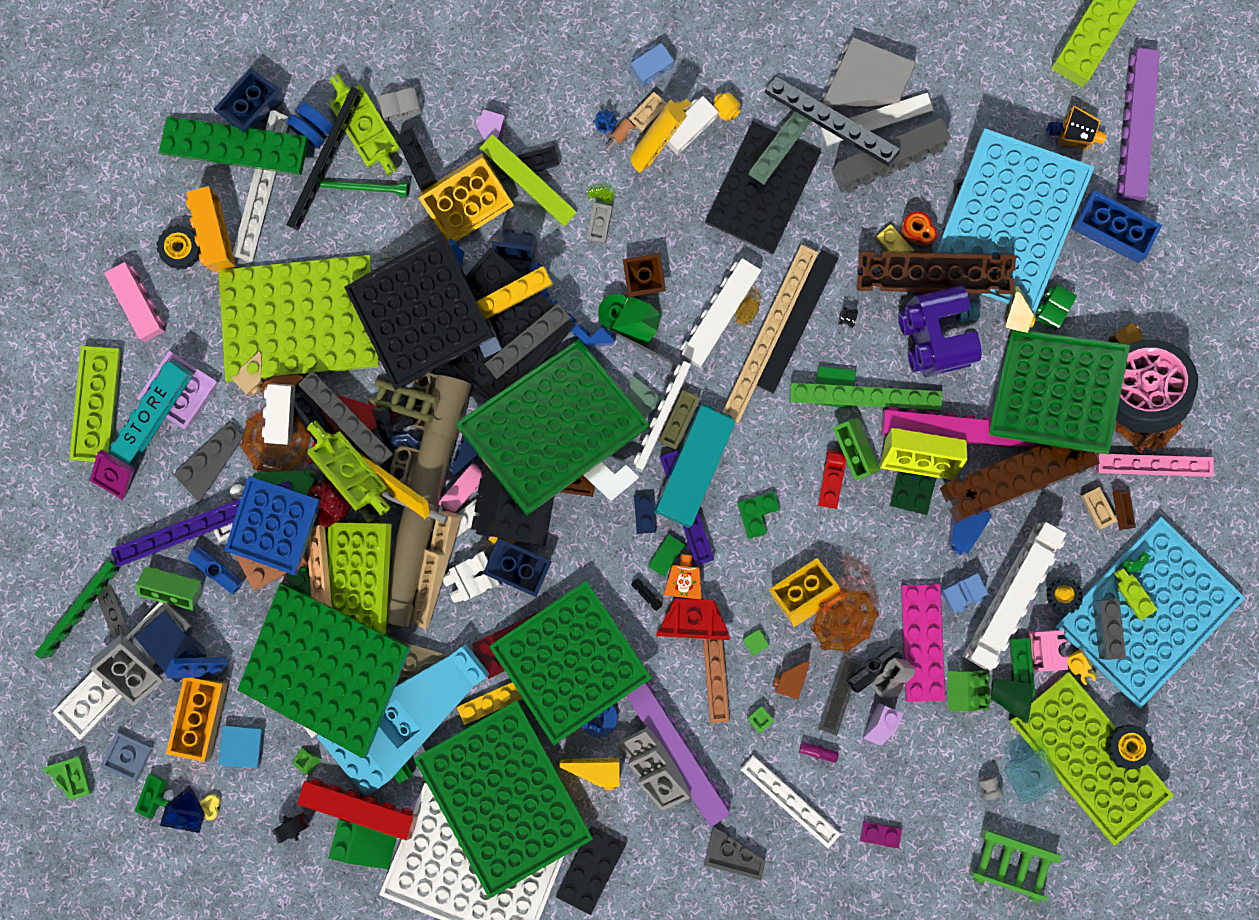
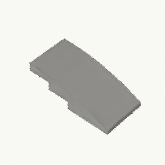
M648 727L620 740L618 746L630 758L628 765L639 776V786L662 811L691 798L690 791L672 758Z

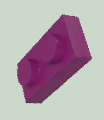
M863 821L860 841L899 849L902 829Z

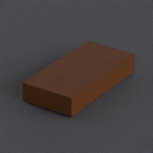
M1130 491L1112 492L1119 530L1136 528Z

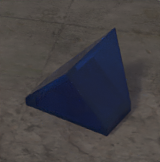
M190 785L165 805L160 826L200 833L205 812Z

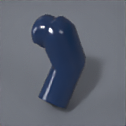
M409 431L395 432L391 439V443L395 446L400 445L402 442H407L414 449L421 443Z

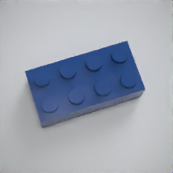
M1094 190L1087 195L1070 229L1139 263L1147 257L1162 225Z

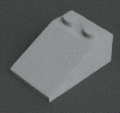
M122 634L91 660L90 669L133 707L163 682L162 677L138 648Z

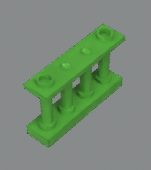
M982 828L980 836L985 839L986 845L978 871L969 870L973 880L982 884L987 881L1029 895V899L1039 903L1041 900L1048 902L1049 898L1041 893L1049 865H1052V862L1060 863L1061 855ZM999 843L1004 845L1003 848L1005 850L997 876L994 878L985 875L993 847ZM1015 849L1022 851L1023 858L1015 884L1004 881L1012 852H1015ZM1035 855L1041 857L1040 861L1042 863L1034 889L1030 890L1022 886L1030 860Z

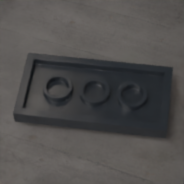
M591 826L589 830L593 840L581 846L556 895V898L589 915L592 914L626 846L625 842L594 826Z

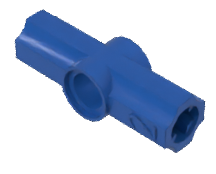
M196 546L187 558L201 569L207 577L216 581L232 595L240 589L244 582L225 567L222 562L216 560L200 546ZM214 565H217L219 567V573L217 575H214L212 573V568Z

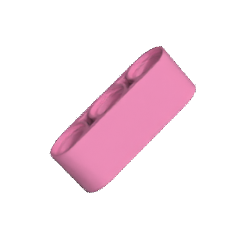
M473 462L442 497L439 505L446 511L456 514L458 508H462L469 500L471 493H475L478 489L480 478H486V475L481 474L482 468L476 462Z

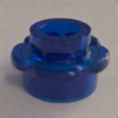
M1050 122L1045 129L1049 132L1050 136H1059L1061 132L1065 131L1061 122Z

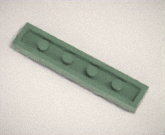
M794 111L748 175L765 185L811 121Z

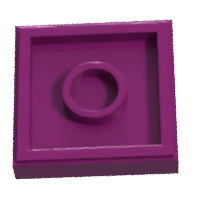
M101 449L97 453L90 481L123 500L127 495L134 468Z

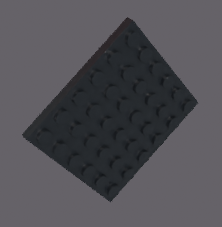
M443 232L344 287L394 390L408 385L495 337Z
M491 247L466 275L477 300L523 277ZM538 292L489 318L502 348L512 342L555 305L541 292ZM571 320L566 322L498 379L494 377L485 365L497 353L485 358L480 346L448 362V364L489 401L540 366L572 331L576 324Z

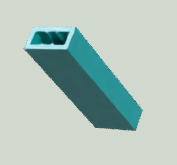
M701 405L697 409L655 506L654 513L687 528L692 526L736 423L732 416L726 413H717L709 405Z

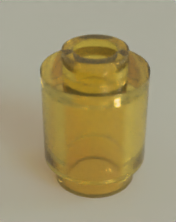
M747 297L746 300L742 301L734 314L735 321L742 326H746V324L751 325L759 311L760 303L751 297Z

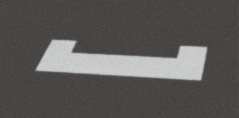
M602 462L584 474L610 501L639 478L627 465L614 474Z

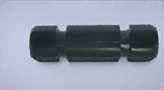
M639 578L632 582V587L639 591L638 593L648 604H651L655 611L662 607L661 601L655 598L656 596L646 585H643Z

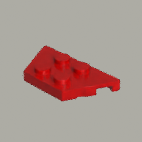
M675 598L660 629L656 633V636L731 640L715 600Z

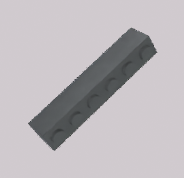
M311 371L298 384L376 465L383 469L394 458V453L315 372Z

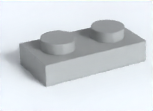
M599 203L593 204L586 241L605 244L612 206Z

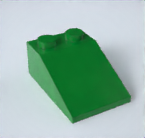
M339 819L328 858L348 864L389 869L397 837Z

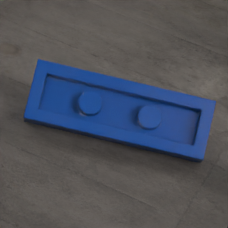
M225 657L172 658L165 674L168 679L221 677L228 662Z

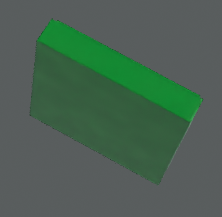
M818 366L816 384L855 386L856 371ZM815 404L852 409L850 405Z

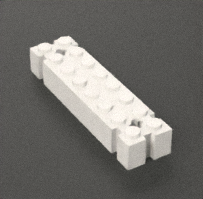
M1047 522L1035 523L1028 536L1029 538L1024 543L976 630L971 643H969L965 650L963 658L982 669L992 670V668L995 669L1000 662L998 657L1000 651L1007 649L1010 643L1008 639L1011 634L1017 631L1020 617H1024L1027 613V605L1030 600L1035 598L1038 592L1036 588L1039 583L1045 580L1048 566H1052L1056 560L1054 554L1056 549L1063 547L1066 541L1064 539L1066 533Z

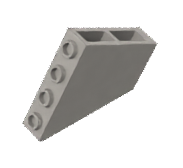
M853 37L851 43L846 44L843 51L845 56L843 60L839 59L835 69L837 73L835 77L831 76L828 83L830 88L827 93H823L820 102L835 111L899 103L913 74L916 62Z

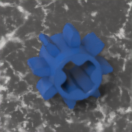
M607 109L603 113L599 111L595 115L596 119L593 121L596 124V130L604 134L608 130L612 133L616 128L615 125L618 123L615 113Z

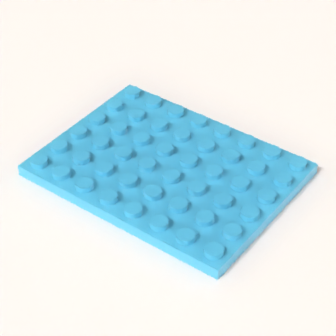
M983 128L936 252L991 253L994 258H997V253L1015 254V271H1010V276L1015 279L1014 289L1015 286L1020 287L1033 313H1035L1095 167ZM993 269L989 274L994 277V274H998V272ZM990 289V294L982 295L1010 304L1013 294H997L995 289Z
M1158 517L1083 595V602L1080 608L1072 614L1069 612L1068 615H1064L1054 627L1058 630H1064L1065 635L1063 636L1078 650L1083 649L1091 663L1137 708L1141 709L1238 607L1245 597L1162 517ZM1142 551H1144L1151 557L1141 571L1130 573L1125 569L1128 575L1132 574L1136 577L1157 608V611L1141 621L1138 620L1117 589V583L1120 581L1114 572L1120 568L1123 569L1122 565L1126 559L1131 561L1137 560ZM1093 600H1120L1126 658L1099 659Z

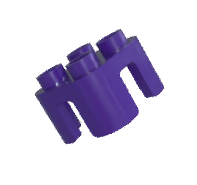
M962 285L915 296L907 303L905 312L898 314V322L904 336L911 334L914 349L908 350L907 354L913 373L921 371L922 375L926 378L971 367V364L981 360L982 351L977 332H969L946 338L942 335L940 326L951 324L954 321L953 315L964 313L970 309L969 297Z

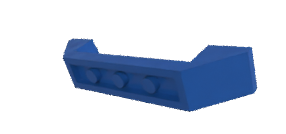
M532 261L530 263V273L539 269L542 265L540 263L536 265ZM545 289L540 291L554 305L559 303L556 300L552 301L548 297L550 294ZM568 313L571 317L570 320L573 323H575L577 320L570 313ZM576 325L571 331L585 346H612L615 343L613 339L615 336L608 329L604 330L602 327L591 338L589 337L590 333L583 326L580 328Z

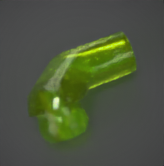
M605 187L587 189L589 199L598 197L606 204H611L614 200L613 193Z

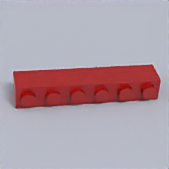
M317 778L304 781L297 805L406 841L412 838L419 816L413 813L414 810L405 807L399 809L395 807L394 803L386 801L383 804L377 802L375 797L359 796L357 791L341 790V786L336 784L328 786L322 784L323 780Z

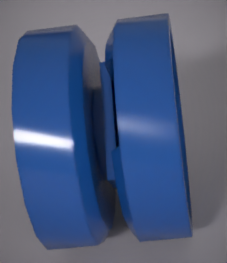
M301 101L295 108L300 117L290 115L285 123L297 135L306 136L311 146L319 149L324 143V139L319 133L328 136L333 125L319 111Z

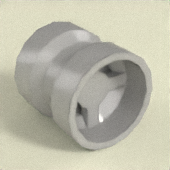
M991 775L978 781L980 787L985 790L983 793L985 800H993L1004 795L1002 789L998 787L999 780L997 775Z

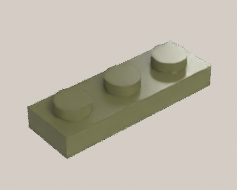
M682 390L659 443L676 450L700 397Z

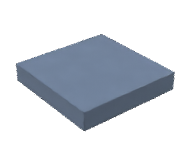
M117 731L100 767L137 783L154 746L126 733Z

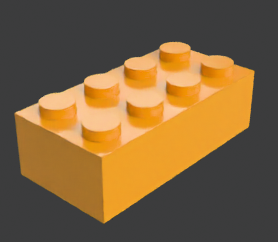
M209 186L186 192L188 197L185 199L186 205L192 213L190 222L197 233L194 236L195 242L198 247L200 246L201 250L199 254L201 264L214 273H217L218 270L236 268L219 195Z
M204 677L183 678L166 754L201 762L211 759L228 682Z

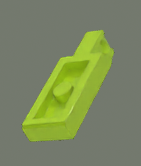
M1124 568L1114 572L1120 581L1117 583V589L1138 620L1142 621L1157 611V608L1136 577L1132 574L1128 575Z

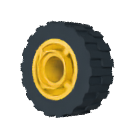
M175 225L162 231L163 233L158 237L156 249L159 257L168 266L180 270L192 267L195 262L197 263L201 250L200 246L198 247L195 242L194 236L196 234L191 229ZM178 244L184 245L181 251H175Z
M1118 726L1107 736L1105 746L1107 747V755H1109V759L1115 765L1121 766V768H1141V766H1145L1151 760L1154 752L1151 736L1139 726ZM1128 742H1131L1133 745L1131 752L1126 748Z

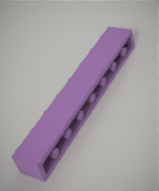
M1137 48L1130 54L1128 59V65L1131 66L1126 79V83L1129 84V91L1125 94L1127 109L1124 111L1123 120H1126V124L1121 134V137L1124 139V145L1120 149L1122 164L1119 165L1118 175H1121V179L1116 189L1121 200L1142 202L1147 198L1160 50Z
M645 683L626 697L644 725L652 731L672 758L690 791L691 798L709 826L712 827L730 815L728 809L731 807L725 797L721 799L717 794L720 790L714 781L710 783L706 777L709 773L703 764L699 766L696 759L699 757L693 748L689 750L685 743L688 740L682 731L678 733L675 729L677 723L671 715L667 716L664 712L666 706L662 700H657L653 695L656 691L651 683Z

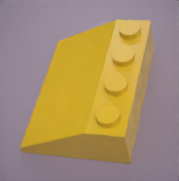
M483 153L422 190L418 196L448 241L449 239L454 241L460 240L514 206Z

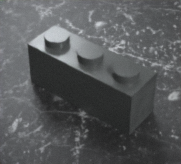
M1093 600L1099 659L1126 658L1120 600Z

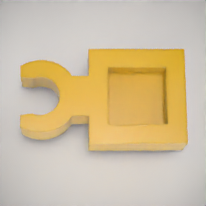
M1083 649L1067 655L1069 668L1074 675L1080 673L1081 682L1084 685L1088 683L1087 676L1096 681L1097 674L1090 670L1093 664Z

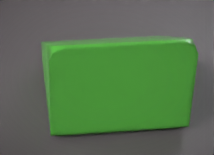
M302 747L292 764L304 774L312 775L321 758Z

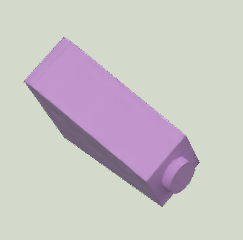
M877 702L863 738L881 746L896 733L903 713Z

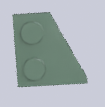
M635 376L632 377L628 399L646 420L662 398Z

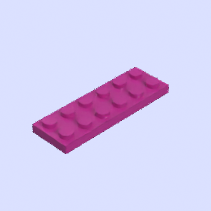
M940 584L901 585L904 660H907L915 668L913 677L905 683L906 702L945 701Z

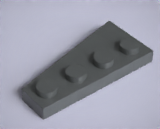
M230 422L173 475L201 503L205 494L211 488L215 479L245 436Z

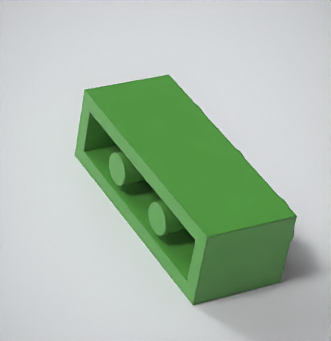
M859 418L833 427L855 481L880 471Z
M145 566L136 582L137 596L193 611L202 594V583L195 578H187L176 573H168L158 568Z

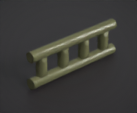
M380 379L375 380L374 384L379 387L376 398H369V404L385 407L390 411L429 423L433 421V416L428 413L432 403H439V397L407 387L394 390L390 382ZM386 390L394 391L391 403L383 400ZM401 394L409 396L406 407L398 405ZM416 399L424 401L421 412L413 410Z

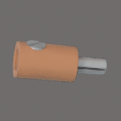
M623 119L610 134L611 140L604 147L605 150L609 152L616 143L621 145L628 135L633 132L635 127L629 120Z

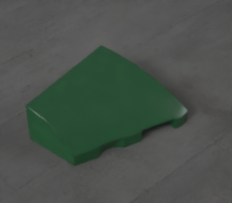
M994 678L991 700L1021 719L1023 723L1028 724L1034 685Z

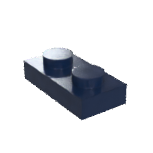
M653 494L634 496L637 534L656 533Z

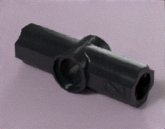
M890 646L877 657L867 659L865 666L847 679V683L855 693H859L874 682L878 675L883 673L885 666L893 658L903 659L895 646Z

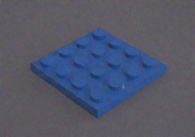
M248 476L224 551L292 575H297L321 500Z

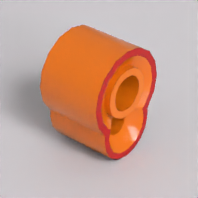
M912 212L904 219L900 226V233L905 241L915 244L919 248L929 247L937 238V231L932 225L931 219L923 212ZM912 225H917L919 231L914 230Z

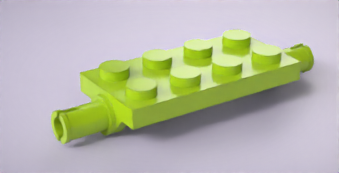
M335 74L338 82H336L333 76L329 79L337 91V97L329 103L336 117L351 89L346 86L340 74ZM360 84L355 88L363 96L348 125L346 133L367 168L380 162L387 176H390L392 173L389 167H391L394 173L398 169L389 156L399 151L400 148Z
M317 421L311 423L307 430L316 438L317 444L308 449L307 454L354 510L357 511L366 504L371 503L379 515L388 512L390 506L381 498V495L387 492L388 487L339 431L332 435L326 433Z

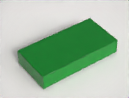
M668 535L648 567L665 577L685 544Z

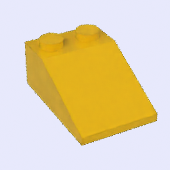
M619 758L561 759L560 761L561 768L599 787H604V790H616V787H620Z

